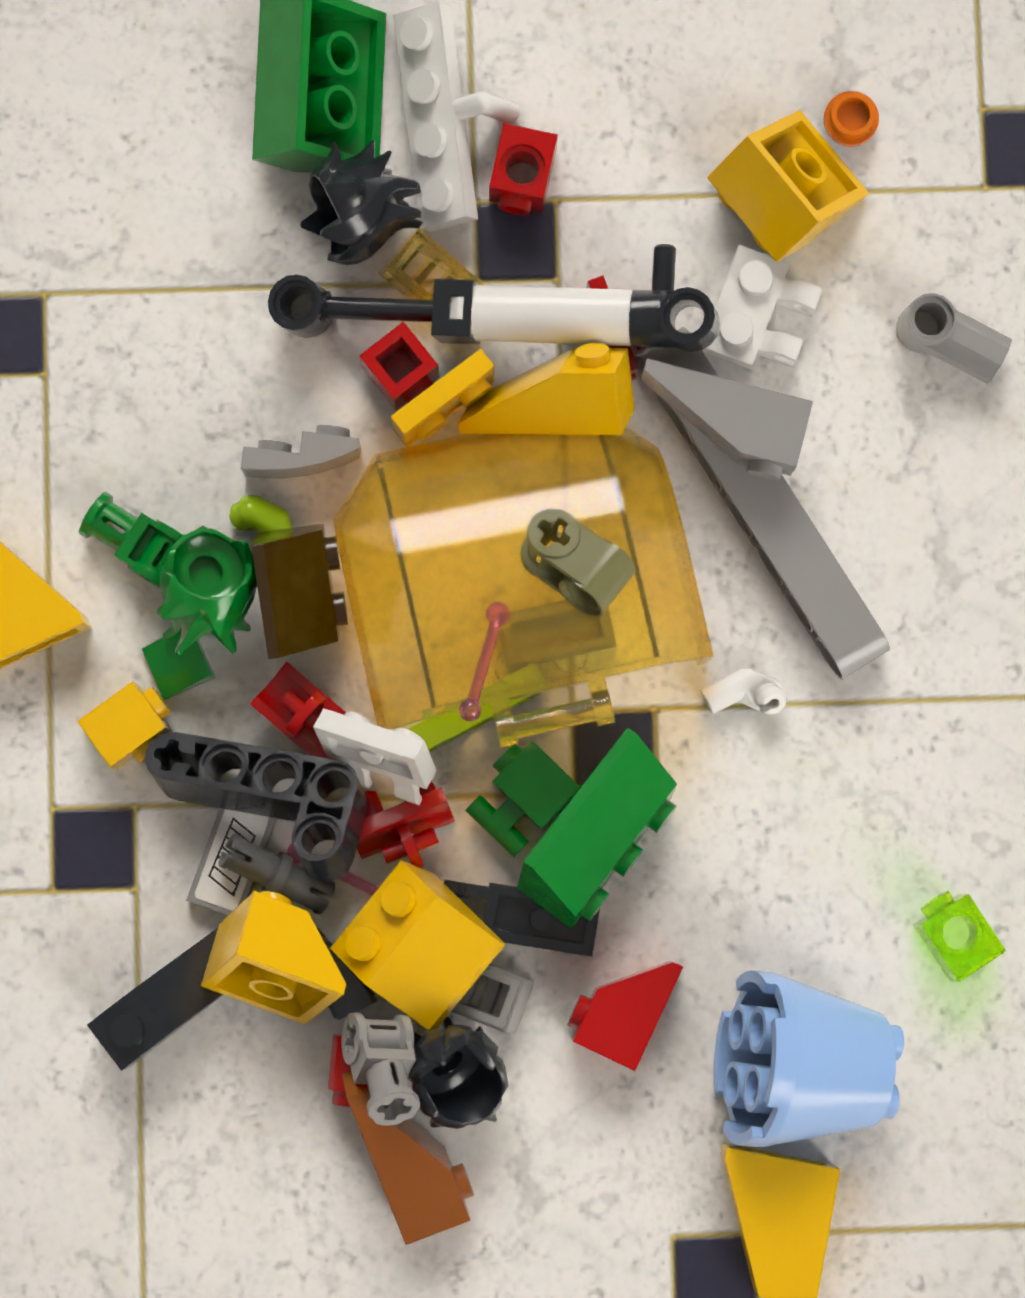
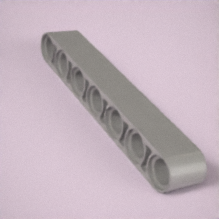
M685 327L677 330L685 334L690 333ZM649 347L635 356L642 374L646 359H651L719 377L702 350L687 352L678 348ZM655 393L833 672L843 680L888 652L890 646L884 633L782 474L780 480H768L747 473L748 465L735 462Z

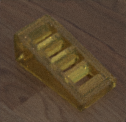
M420 228L413 231L378 273L408 299L433 300L434 286L427 292L421 287V284L436 266L444 272L439 279L474 280L478 285H485ZM419 252L427 259L410 277L404 272V269Z

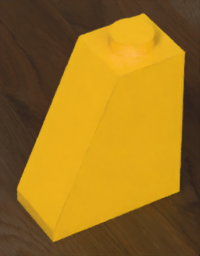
M0 541V669L87 631L92 627L88 618Z
M722 1143L720 1155L754 1291L759 1297L817 1298L840 1169L830 1163Z

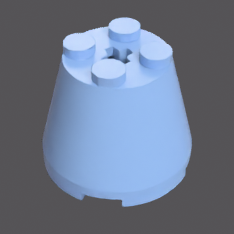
M750 970L737 978L736 988L737 991L741 992L733 1010L722 1011L714 1053V1095L724 1097L729 1120H725L722 1130L731 1143L741 1146L766 1147L869 1128L877 1125L882 1118H894L899 1108V1090L894 1084L896 1060H899L904 1049V1035L900 1026L890 1025L887 1018L878 1011L774 972Z

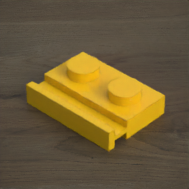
M479 349L390 416L393 431L406 448L417 439L424 441L434 435L447 423L448 420L446 418L463 405L466 408L470 407L492 389L490 384L494 382L495 366L482 349Z

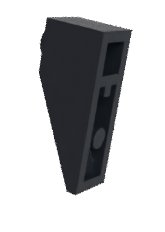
M218 928L87 1024L121 1071L130 1068L223 996L221 993L201 986Z

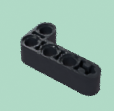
M166 732L150 742L145 753V763L154 780L167 797L177 801L294 821L292 845L306 872L312 878L321 882H332L340 879L349 871L355 857L368 810V799L355 770L349 764L335 759L179 732ZM240 769L238 776L233 780L219 782L227 771ZM295 779L292 786L287 790L273 792L275 785L281 780ZM339 788L350 789L343 799L336 802L326 801L328 795ZM324 840L335 841L333 847L327 853L322 855L311 854L313 848L319 842Z

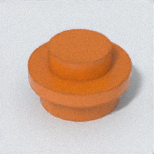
M857 91L842 92L833 97L828 103L823 117L824 128L828 136L836 143L846 147L860 146L869 141L876 132L879 124V112L875 103L867 95Z

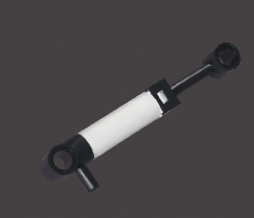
M658 244L654 247L651 290L478 285L474 280L434 279L433 300L332 297L330 291H326L308 277L295 274L285 276L277 281L270 290L268 298V309L274 322L292 334L303 338L317 337L331 325L333 319L432 322L431 336L441 343L480 345V341L582 345L602 343L610 346L678 348L687 352H695L710 346L718 336L720 328L719 314L706 294L690 287L674 290L676 248L670 244ZM302 294H310L313 303L311 311L304 318L294 320L291 316L293 301ZM692 306L700 308L704 313V319L698 330L687 334L676 330L675 320L681 310Z

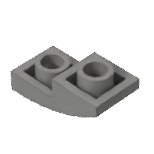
M318 425L316 433L302 431L300 453L291 452V444L273 440H259L258 448L244 446L241 470L245 477L266 479L313 475L344 466L359 459L361 445L359 438L349 437L350 430L347 428Z

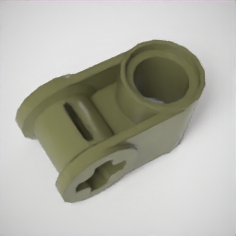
M548 508L539 511L532 517L527 527V537L520 551V559L524 568L531 575L537 577L561 594L573 607L585 615L591 617L602 616L636 572V567L626 552L612 542L602 539L561 509ZM560 525L564 528L562 533L558 532ZM550 541L555 542V543H553L550 547H546V546H545V545H547ZM537 555L541 557L540 563L536 561Z

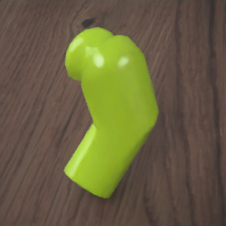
M258 495L241 497L240 501L233 504L229 510L230 522L239 531L253 529L258 532L293 528L286 509Z

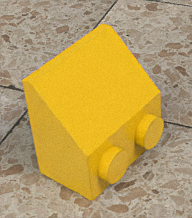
M801 110L746 136L707 176V179L718 191V196L723 204L739 216L752 232L756 244L762 250L769 253L776 262L806 246L870 194Z
M401 860L330 949L367 987L431 1031L440 1026L506 944L434 873Z
M254 891L219 924L201 986L305 1025L344 994L346 982L308 911L293 906L291 900L282 894L270 891L260 893Z

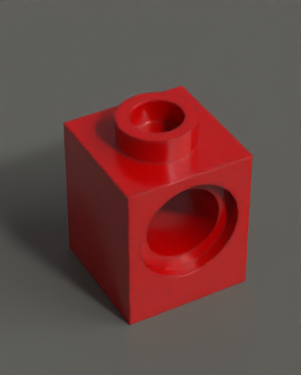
M503 123L489 185V201L497 202L500 210L514 215L527 216L530 215L531 210L543 212L557 150L558 134ZM527 163L536 170L537 176L529 183L519 184L508 177L507 171L514 164Z

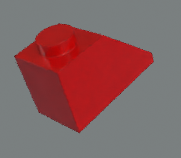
M668 961L596 987L590 998L580 994L566 1024L576 1029L571 1040L636 1071L683 966Z

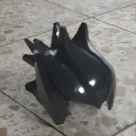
M371 140L360 153L345 160L341 159L339 148L336 142L333 141L327 158L310 175L308 186L317 210L301 221L300 227L331 240V253H328V261L343 265L358 264L370 259L397 231L403 228L419 229L423 224L422 221L416 219L421 218V210L409 206L403 200L406 197L421 193L420 184L412 179L392 175V170L385 168L392 151L388 150L375 158V140Z
M447 1016L443 1021V1030L435 1028L423 1036L414 1032L413 1049L416 1061L408 1075V1080L412 1083V1090L419 1097V1109L423 1114L431 1117L430 1127L460 1129L467 1125H476L484 1120L497 1121L496 1111L502 1104V1096L507 1090L509 1083L504 1062L498 1056L499 1047L483 1032L481 1026H478L473 1031L470 1026L454 1025Z

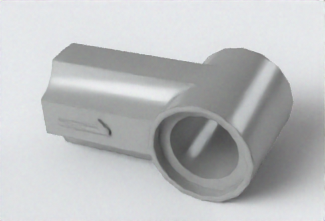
M935 293L923 294L916 298L898 317L896 325L899 340L909 350L918 353L927 352L986 384L992 381L1001 367L1012 342L1011 338L957 311L947 298ZM916 312H928L935 318L938 325L936 335H926L918 330L914 319Z

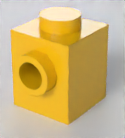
M132 681L77 722L111 768L118 770L134 758L138 764L145 762V753L150 742L157 736L172 731L164 720L172 712L153 686L143 691L138 684Z

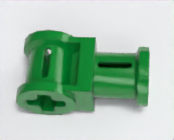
M103 492L91 505L78 531L84 538L93 536L116 550L114 556L128 565V569L161 589L159 583V565L161 560L170 551L173 544L183 536V534L159 520L154 521L142 512L138 518L113 503V496L107 492ZM107 522H112L123 529L125 533H120L109 526Z

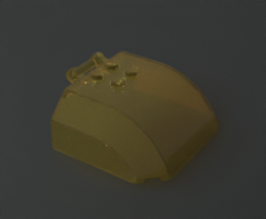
M627 427L622 435L462 434L377 453L333 519L341 564L377 726L392 730L428 718L491 704L500 747L506 748L518 745L517 739L594 721H596L597 726L615 723L605 678L667 664L695 660L697 665L708 663L714 657L680 512L663 457L656 445ZM555 508L569 513L574 519L602 539L620 547L632 559L636 567L635 574L602 616L591 617L580 612L561 594L537 577L531 575L524 568L520 559L521 546L527 537V527L532 517L539 511ZM560 525L558 529V532L562 533L564 529L562 525ZM550 541V542H549L547 545H545V546H546V547H550V546H551L553 543H555V542ZM537 555L536 561L540 563L541 557ZM587 683L590 699L515 716L511 715L508 700Z

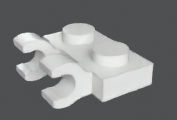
M738 245L715 306L720 320L718 336L710 346L702 351L751 370L757 355L794 368L803 339L784 332L767 330L776 304L813 317L822 288L808 282L786 279L791 263L784 260L776 262L770 255Z
M323 708L313 728L326 756L349 764L355 770L361 785L369 789L373 784L370 778V771L391 777L394 783V793L397 798L420 805L422 797L419 788L427 789L437 771L425 741L416 733L404 728H397L395 731L374 725L369 719L355 712H346L343 715Z

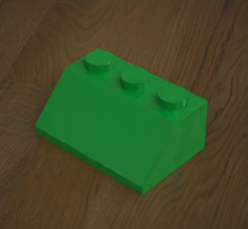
M260 0L252 160L293 172L312 173L327 158L333 141L336 142L342 160L360 153L371 140H375V158L380 156L386 32L385 12L350 0Z
M627 728L523 861L517 889L570 929L573 928L581 916L589 922L593 919L610 895L603 887L615 872L622 877L629 872L643 852V849L637 845L638 841L648 828L658 833L677 807L670 801L677 783L640 737L631 729Z

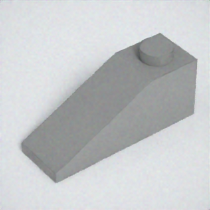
M646 359L641 381L735 462L748 465L747 473L768 480H780L781 474L791 476L797 467L813 401Z

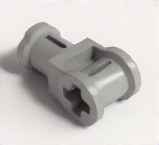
M352 1012L347 1015L343 1025L342 1054L345 1062L351 1067L354 1084H367L370 1095V1099L367 1102L368 1116L376 1124L384 1126L397 1125L414 1117L419 1111L420 1101L418 1095L410 1088L408 1075L416 1061L413 1050L414 1031L410 1017L407 1015H395L392 1020L365 1019L361 1013Z

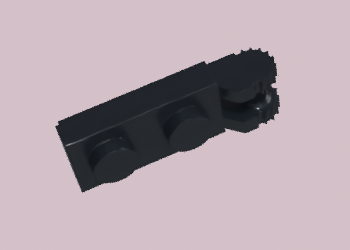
M444 879V884L458 898L467 899L475 897L487 899L483 922L504 943L593 956L600 910L590 922L581 916L573 928L570 929L515 886L489 882L488 887Z

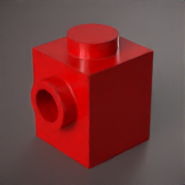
M404 321L359 355L363 371L395 411L409 403L440 378L439 365Z

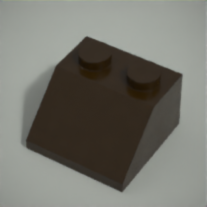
M324 524L257 532L251 546L268 659L281 658L338 642V626L348 625V615L344 592H333L331 571L341 570L336 536L326 537Z

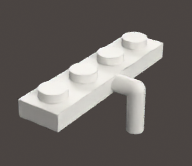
M438 0L393 15L413 177L420 184L421 193L416 194L417 208L422 212L419 220L423 224L420 226V229L430 232L478 220L465 119L484 115L510 124L514 123L520 115V108L517 103L481 91L462 97L451 5Z

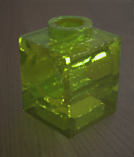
M947 890L920 907L924 917L913 924L949 981L961 982L1006 952L969 893L958 894L952 897ZM955 916L963 919L969 929L968 940L959 949L949 947L943 938L945 923Z

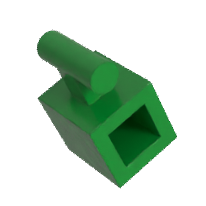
M532 740L524 749L515 742L492 766L499 773L492 781V784L508 799L496 810L480 794L465 810L513 858L529 842L514 827L517 821L525 815L541 830L581 788Z

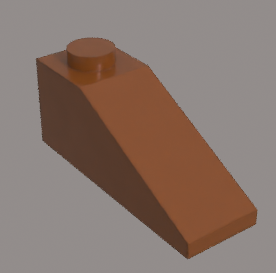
M352 1071L343 1073L342 1077L348 1103L405 1245L471 1221L465 1199L474 1196V1192L463 1163L452 1166L445 1146L411 1118L397 1125L384 1126L376 1124L368 1116L367 1102L370 1099L367 1084H354Z

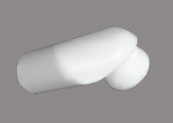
M742 668L700 690L712 714L736 702H740L765 715H776L784 709L787 702L784 687L778 680L750 668Z

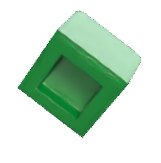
M162 637L142 648L163 700L216 678L199 639L181 656L175 654L180 637L171 640H164Z

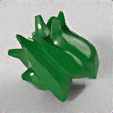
M203 525L183 535L174 543L170 551L163 556L159 565V583L164 602L156 612L162 620L171 619L170 627L163 633V639L171 640L180 637L175 649V654L181 656L194 642L209 632L233 654L237 651L234 630H251L250 625L244 618L254 600L257 580L253 554L248 542L244 540L234 541L221 532L212 528L208 529Z

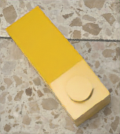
M602 343L585 344L578 348H573L491 389L483 398L467 407L458 422L459 434L622 435L635 410L628 348H609Z

